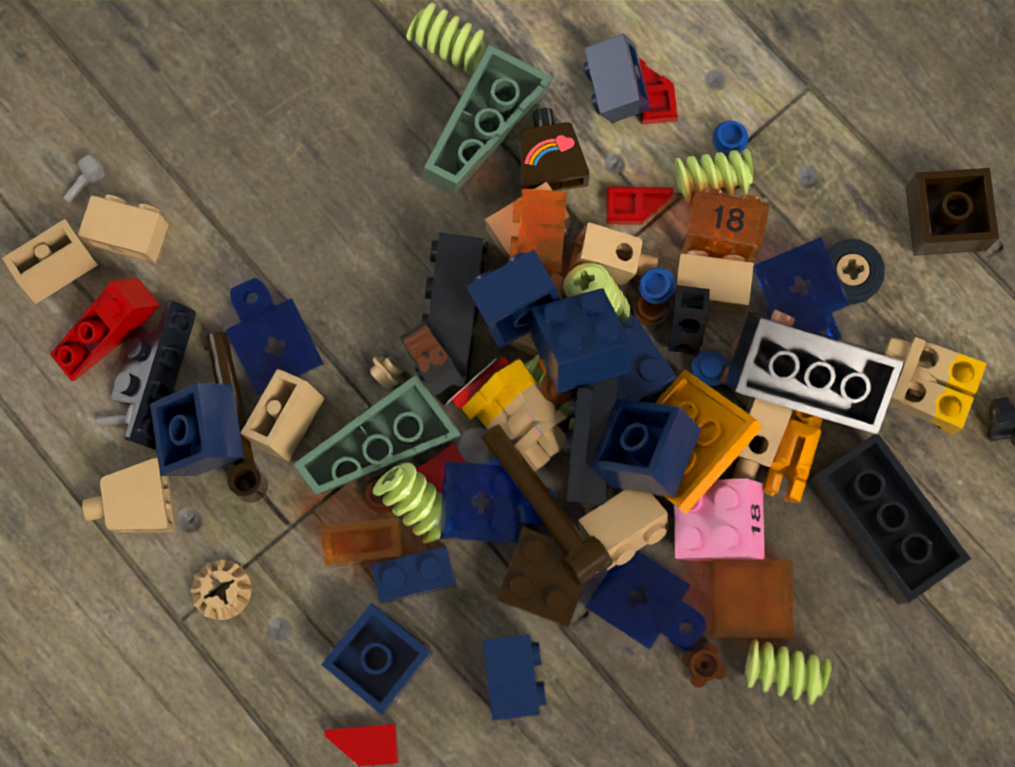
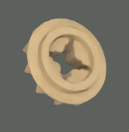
M223 559L206 563L199 572L194 574V581L190 588L194 601L193 605L205 617L214 620H227L240 614L247 606L252 590L247 572L239 564ZM213 577L221 583H231L234 581L225 591L228 604L220 596L207 597L215 589Z

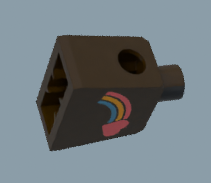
M551 108L535 110L532 113L534 128L521 131L522 196L545 182L549 184L553 192L589 186V168L573 125L569 122L555 124L554 113Z

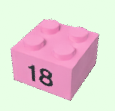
M747 478L716 480L687 514L675 506V559L692 562L765 560L763 483Z

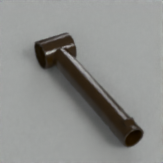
M215 332L206 336L204 349L209 351L215 384L233 385L244 458L232 462L233 468L228 474L227 483L229 489L237 497L245 502L252 503L264 497L268 489L266 477L256 468L251 442L241 434L246 424V418L232 360L230 344H233V342L228 337L227 332ZM247 475H255V486L249 491H241V480Z
M500 424L487 430L482 435V440L499 460L507 474L566 552L560 560L566 572L568 573L570 569L574 576H569L573 582L581 587L610 567L613 562L605 546L595 536L584 539Z

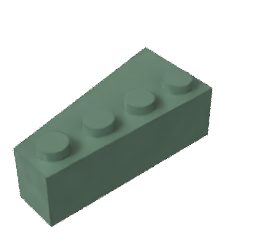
M489 45L424 166L422 180L454 196L546 95L553 77Z
M415 375L293 465L313 492L319 496L455 440L461 434L419 377Z

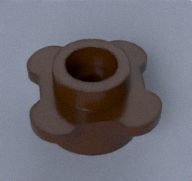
M712 643L704 644L703 648L696 652L687 651L682 656V663L688 667L691 673L690 682L695 687H703L707 681L714 678L721 680L726 675V667L721 664L717 656L718 648ZM703 661L708 664L706 669H702L700 666Z

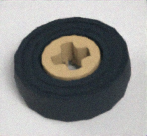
M846 239L836 242L825 251L819 262L818 279L822 289L831 299L842 304L854 305L867 301L879 291L884 281L885 265L880 253L872 245L862 240ZM848 263L852 264L854 269H860V273L857 274L855 280H851L849 274H843L842 270L846 269Z

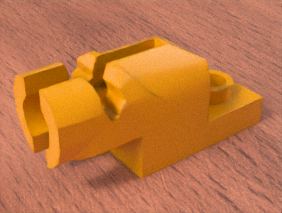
M792 409V414L773 463L768 469L763 492L773 497L779 491L782 478H786L789 482L783 501L800 503L821 435L820 427L823 418Z

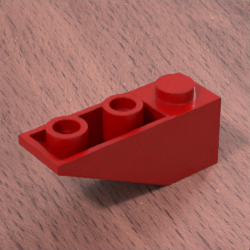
M139 278L111 281L50 355L71 381H75L130 337L131 331H138L160 304Z

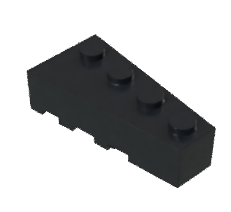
M439 232V239L432 240L430 250V262L435 263L434 277L427 278L425 299H431L429 314L423 313L421 322L426 320L465 375L463 379L453 385L464 387L468 384L474 345L472 329L476 326L478 309L466 286L473 283V280L478 275L484 273V262H481L482 254H487L489 242L484 238ZM421 375L420 380L425 381L423 376Z

